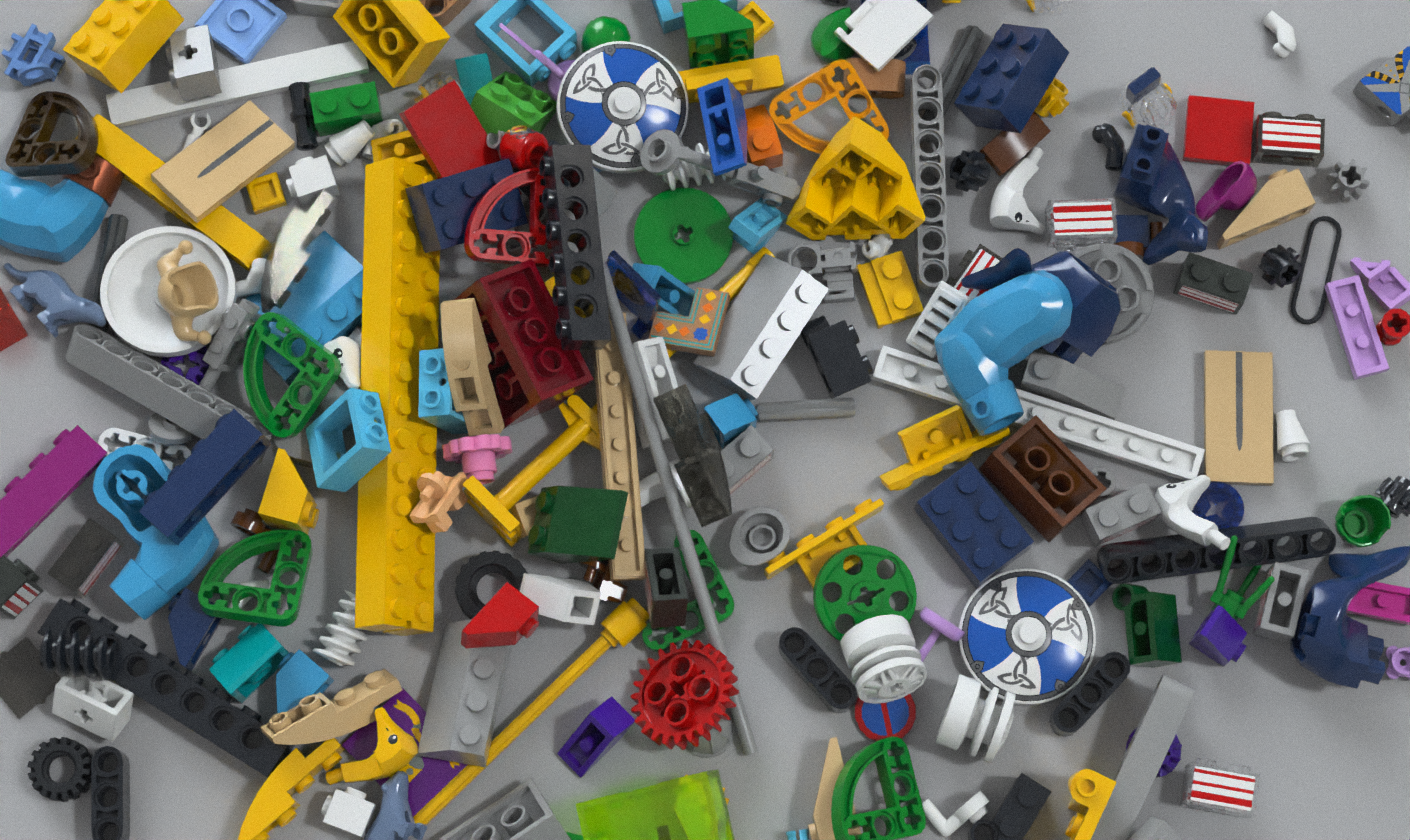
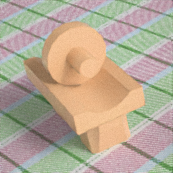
M436 471L434 474H422L417 480V487L421 492L419 495L420 500L409 515L413 523H426L433 533L448 531L453 522L447 511L459 510L468 500L462 490V484L467 480L464 472H459L453 477L443 475L439 471Z

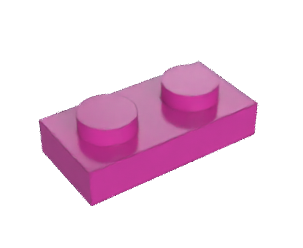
M1375 582L1358 592L1350 602L1346 613L1410 625V588Z

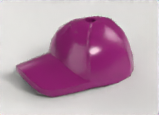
M1237 161L1228 166L1219 175L1211 188L1196 205V213L1203 222H1206L1220 208L1235 211L1243 208L1250 201L1257 189L1256 175L1250 165Z

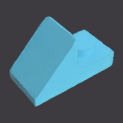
M762 197L734 217L728 227L733 231V239L754 255L762 247H765L788 217L776 207L762 202Z

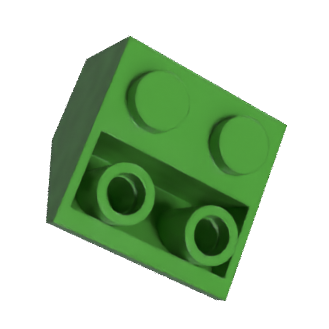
M505 71L476 91L470 106L487 135L489 133L498 134V130L507 132L510 128L518 125H523L542 133L556 113L557 102L552 100L547 93L536 90L525 83L520 76Z

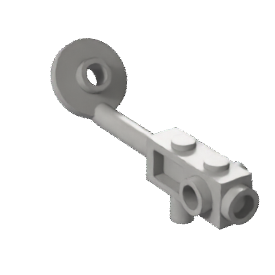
M668 129L652 133L645 140L641 148V164L648 172L654 175H663L670 172L678 165L680 160L713 171L710 156L683 147L681 138ZM747 162V165L721 174L727 177L725 184L763 197L762 202L771 206H781L786 202L794 204L800 194V186L797 185L798 181L789 178V173L782 169H769L765 165L759 167Z
M242 299L239 304L233 303L222 314V324L202 359L210 366L199 384L200 387L211 392L221 372H232L239 358L244 359L250 333L257 320L262 316L258 313L260 310L258 305L247 299ZM154 413L148 421V432L158 442L177 445L185 443L194 437V434L157 413Z

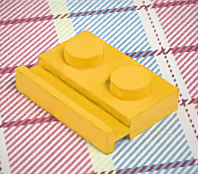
M902 250L873 259L865 264H858L857 273L878 329L883 328L885 325L895 324L921 315L924 309Z

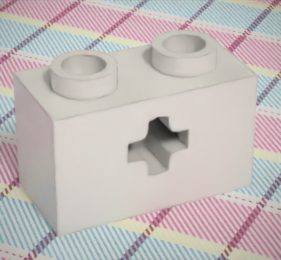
M70 671L69 674L64 675L55 685L52 713L113 742L130 721L134 693L108 680H102L99 676L90 679L84 672L81 677H75Z

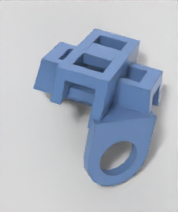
M33 23L25 37L12 33L11 38L15 41L10 51L3 49L1 53L10 61L4 74L21 82L24 87H31L32 84L46 79L54 82L65 63L64 56L52 51L56 43L54 33L49 31L46 35L38 31L37 25ZM28 49H29L30 52H29L28 56L26 57L25 60H23V58H24L26 52H27ZM53 61H55V64L51 69L50 66L53 63Z

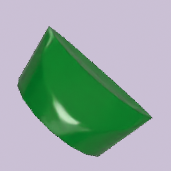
M850 7L839 9L827 15L817 24L812 32L811 47L815 55L824 62L831 63L838 59L845 60L851 58L856 53L834 34L838 27L843 29L847 35L852 32L844 23L853 14Z

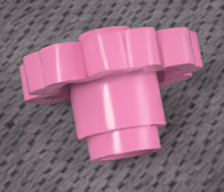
M499 434L467 435L466 437L450 440L449 443L443 444V458L446 462L455 461V463H462V469L467 479L473 475L482 485L489 484L495 481L494 474L497 473L496 459L504 458L505 455L512 453L511 439L509 436H500Z

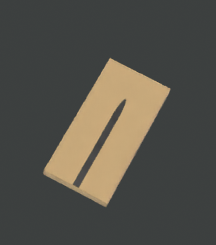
M249 100L151 174V181L198 223L295 148V141Z
M1205 350L1204 475L1210 478V484L1272 486L1274 484L1273 352Z

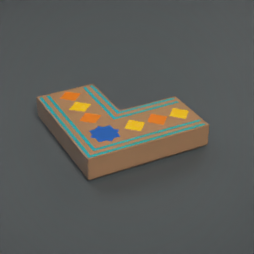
M696 287L689 316L656 311L649 339L663 336L666 349L714 357L730 301L729 292Z

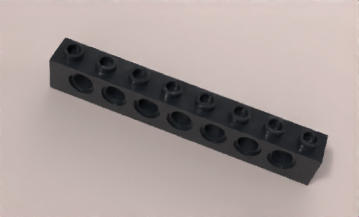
M60 598L37 632L44 636L47 628L51 629L53 639H57L60 631L64 630L67 641H71L74 632L79 627L89 625L90 634L93 635L95 645H98L102 635L107 637L108 644L116 641L119 650L111 680L267 778L295 747V745L274 744L261 731L260 727L263 724L259 722L262 717L260 714L244 705L242 710L230 704L233 697L217 687L213 692L202 687L201 685L205 680L187 669L183 675L173 669L175 661L161 652H158L155 657L145 651L148 644L132 634L125 639L116 633L119 626L101 616L99 621L93 619L88 615L91 609L74 598L70 604ZM140 660H146V672L139 677H134L132 673L134 664ZM168 678H174L176 681L174 691L163 695L161 693L162 682ZM203 696L205 704L202 710L196 713L190 712L189 703L192 698ZM224 714H232L234 722L231 728L220 731L218 728L219 718ZM256 731L261 732L263 739L260 746L255 749H249L246 744L249 734Z

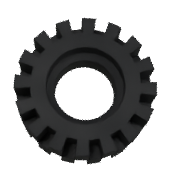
M54 737L50 738L48 743L42 742L39 745L41 748L38 751L34 750L31 754L34 756L32 762H28V767L31 768V773H28V777L33 781V788L39 791V794L54 801L69 802V799L76 800L80 798V793H86L89 790L87 786L91 783L93 755L88 752L84 745L67 737H61V739ZM67 756L74 763V774L68 781L57 783L50 776V765L56 758Z

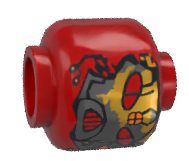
M518 125L510 128L504 134L500 142L499 152L502 160L509 158L512 168L522 171L539 168L540 157L547 151L549 144L542 133L529 127Z

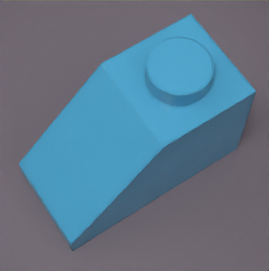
M633 264L630 273L641 284L649 300L643 301L644 305L639 306L654 313L658 311L689 316L695 295L694 290L660 266Z
M735 393L704 407V424L722 449H724L749 426L752 425L756 428L757 419L755 416L758 415V412L748 398L742 400L738 393Z
M300 649L295 654L292 652L287 654L278 665L280 671L276 674L277 713L287 712L299 705V702L306 696L319 692L323 694L334 681Z

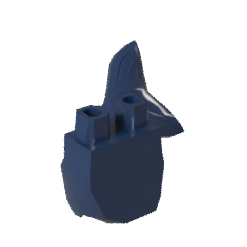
M1138 124L1126 153L1113 196L1140 210L1169 219L1165 227L1147 247L1142 261L1150 266L1177 251L1203 252L1206 250L1208 242L1207 226L1195 217L1194 194L1187 175L1171 144L1168 142L1169 133L1157 127Z
M1016 248L1009 252L995 266L970 274L961 280L962 286L965 288L987 290L993 289L1029 271L1044 270L1059 277L1069 290L1072 300L1071 322L1060 338L1042 347L1052 354L1055 351L1060 358L1073 364L1083 352L1092 357L1112 333L1121 310L1119 293L1116 292V288L1068 251L1055 253L1031 265L1030 256L1025 251Z
M1410 546L1383 550L1370 555L1329 554V567L1332 573L1339 578L1325 580L1311 587L1301 605L1295 636L1290 640V651L1301 666L1326 681L1357 689L1362 680L1379 684L1385 673V662L1379 661L1384 649V639L1368 635V626L1351 619L1346 614L1350 602L1360 590L1394 574L1408 563L1410 559Z

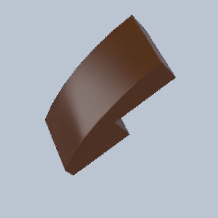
M1034 111L1021 133L1001 130L979 152L985 154L986 161L1001 176L1036 146L1050 132V129Z

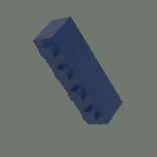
M233 409L230 413L224 414L215 424V429L206 439H202L195 444L191 450V455L182 465H177L171 470L163 486L147 496L144 506L139 512L167 538L179 545L272 442Z

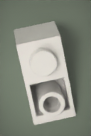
M524 573L520 592L539 606L538 614L562 622L594 625L602 592L584 580Z

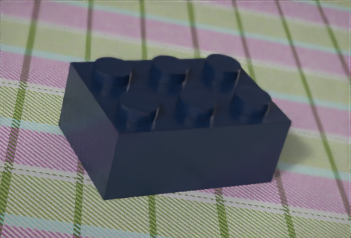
M1002 24L995 33L994 39L986 52L979 59L978 65L967 83L962 87L954 104L977 127L1021 133L1067 58L1069 51L1049 29Z
M509 158L405 188L424 253L464 243L466 227L478 201L490 188L504 178L514 174ZM518 188L505 194L495 204L486 220L484 229L507 230L528 223Z
M971 461L919 499L914 507V511L976 589L1027 552L1034 543L1033 539Z

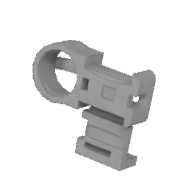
M850 241L849 247L822 249L820 244H800L791 250L788 256V264L797 268L815 267L806 273L813 278L823 276V281H827L829 290L824 296L826 304L856 301L853 274L858 270L857 249L854 242ZM802 251H811L817 256L816 260L794 261L795 256ZM846 291L844 294L829 295L831 292Z

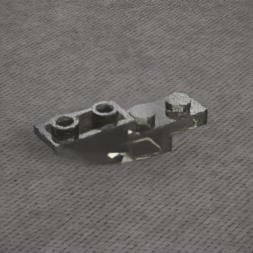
M324 190L306 214L295 206L273 240L262 276L261 310L263 313L270 312L274 306L281 309L291 295V292L287 290L290 283L293 281L298 284L309 269L304 263L311 255L306 251V248L315 237L310 231L315 224L321 228L332 213L327 207L334 197Z
M686 384L653 398L680 460L674 466L701 527L732 515L731 496L725 465L707 414L699 415Z

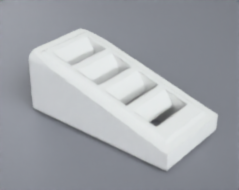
M941 281L910 331L906 342L927 356L934 358L937 355L934 341L940 331L926 323V321L928 320L944 329L967 305L970 298L944 281ZM942 296L957 306L954 310L946 305L939 298ZM933 309H937L941 313L948 316L950 319H945L941 315L934 312Z

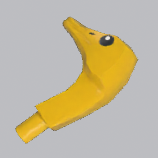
M383 707L377 708L374 713L378 736L376 751L367 759L341 763L340 768L326 772V780L328 784L333 785L342 781L353 783L390 777L403 769L416 756L418 746L414 738L400 728Z

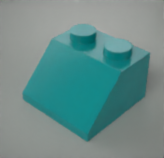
M251 624L246 627L237 637L239 642L230 650L225 648L220 651L212 660L214 665L208 669L230 695L240 703H243L279 669L278 665L283 658L289 654L263 624H257L256 626Z

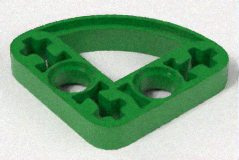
M267 312L257 320L247 341L243 360L244 385L251 407L261 423L277 437L293 438L302 431L341 373V363L336 355L286 316L280 313ZM277 322L276 328L288 335L283 338L278 334L270 333L269 323ZM301 338L306 344V350L302 356L295 357L291 346L296 339ZM267 344L301 370L275 408H273L269 401L263 380V359ZM314 357L318 361H328L326 365L329 369L328 374H320L321 367L315 362H310V360ZM306 385L312 391V398L308 404L303 405L299 402L297 396L299 389ZM295 409H297V410H301L302 412H301V414H300V413H293V411H294ZM290 416L288 419V423L291 425L290 429H282L284 424L281 421V417Z
M272 530L252 535L231 546L216 559L204 576L198 592L201 610L206 615L278 627H286L294 623L299 615L312 558L313 548L310 537L305 532L299 530ZM296 543H302V548L297 553V562L292 561L291 548L295 547ZM279 550L270 589L223 582L232 570L247 559L264 552ZM292 571L299 575V580L293 585H285L280 581L281 576L286 572ZM215 593H218L220 599L216 600L215 605L209 604V599ZM283 594L287 596L288 610H285L283 615H279L277 609L282 605ZM230 595H234L232 598V608H229L228 601L231 602ZM246 597H253L258 601V605L254 610L244 611L239 608L240 601Z
M891 736L873 742L857 751L844 765L834 787L831 805L832 828L836 840H901L918 835L925 829L926 817L909 750L901 738ZM887 750L894 751L895 757L889 756ZM875 760L886 809L853 815V798L858 780L865 768ZM899 767V771L892 773V768ZM896 778L900 779L905 785L904 796H900L894 789ZM907 801L908 806L900 807L901 803ZM877 817L882 819L886 825L884 836L878 834L875 829L874 822ZM904 818H911L912 825L906 824ZM848 828H863V833L854 836L848 833Z

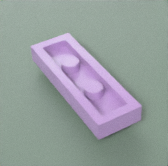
M1359 275L1326 283L1324 288L1354 380L1387 372L1389 370L1387 359Z

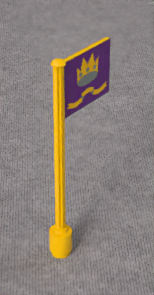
M633 597L627 603L623 601L600 623L604 628L600 632L601 636L491 742L486 767L611 646L614 648L619 644L624 648L647 626L645 622L649 619V613ZM402 687V691L392 696L382 707L400 728L414 738L419 748L426 711ZM376 720L358 729L342 744L356 760L367 759L376 751L378 740ZM416 754L403 769L399 770L408 774V802L415 823L427 825L486 767L423 757ZM390 777L375 781L382 786Z

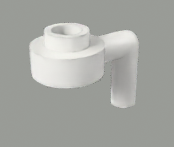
M981 790L948 819L941 814L929 798L922 803L925 816L939 833L945 837L950 836L967 820L975 824L989 811L985 807L989 800Z

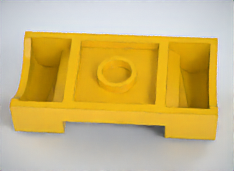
M1083 769L1071 775L1068 781V790L1072 800L1068 808L1077 812V814L1071 818L1064 834L1070 837L1069 840H1091L1117 783L1116 781L1091 769Z

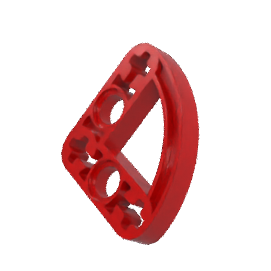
M539 168L522 170L504 178L490 188L478 201L469 218L464 238V248L469 258L478 262L512 265L533 259L536 267L549 266L550 255L545 258V253L538 251L530 254L531 248H540L545 243H547V248L551 249V241H548L546 238V226L539 220L540 210L545 209L543 203L539 202V200H542L545 188L540 183L544 180V176L540 175ZM530 185L529 232L484 229L491 210L505 194L519 187ZM482 237L484 244L493 245L498 242L497 248L490 247L480 253V248L474 246V242ZM508 239H515L521 244L522 252L519 257L511 256L506 251Z

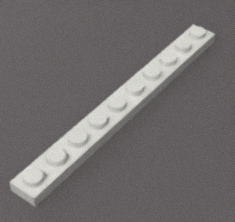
M883 345L872 377L873 380L961 407V403L948 386L939 363ZM1015 388L1024 414L1011 425L1021 428L1037 415L1061 441L1184 481L1197 478L1205 449Z

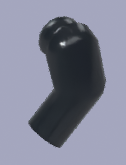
M1104 123L1095 126L1092 131L1093 139L1097 143L1103 142L1108 149L1105 168L1111 171H1120L1122 169L1125 147L1123 139L1113 125Z

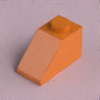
M762 104L745 109L747 119V162L759 167L765 165L769 169L782 166L783 150L774 122L765 105Z

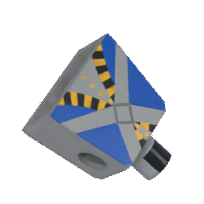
M1409 46L1362 78L1353 90V93L1390 126H1394L1405 117L1410 121Z

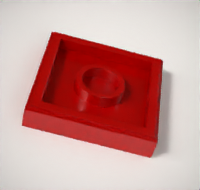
M1189 95L1187 98L1182 161L1228 166L1234 162L1242 161L1250 165L1255 102Z

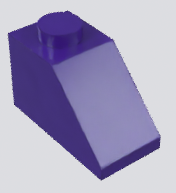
M1218 605L1205 617L1188 644L1221 666H1225L1230 660L1236 663L1247 647L1242 641L1248 633L1223 607Z
M611 696L588 714L557 754L581 778L619 742L634 724L635 719Z

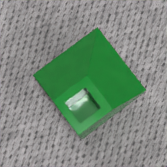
M698 0L682 3L683 24L690 68H701L754 58V27L751 20L719 0Z

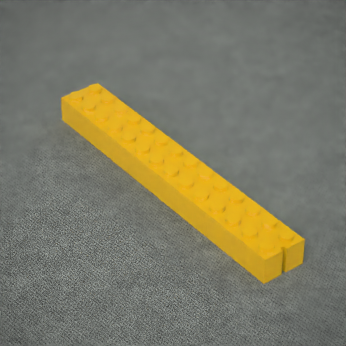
M391 157L365 165L360 389L379 393L391 453L358 481L355 628L409 636L434 632L435 533L430 530L426 523H413L409 515L420 500L419 495L421 492L417 487V480L424 473L434 474L436 472L437 426L418 417L419 351L438 349L440 250L424 253L405 188L438 178L431 169Z

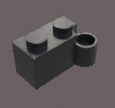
M824 315L806 323L800 334L806 347L811 352L831 399L872 381L870 377L873 374L871 363L866 355L861 357L856 344L860 343V340L852 324L848 326L846 321L842 320L830 326Z
M1021 773L1016 778L992 820H979L973 824L968 832V840H976L974 830L977 826L988 827L992 833L991 840H1023L1052 791Z

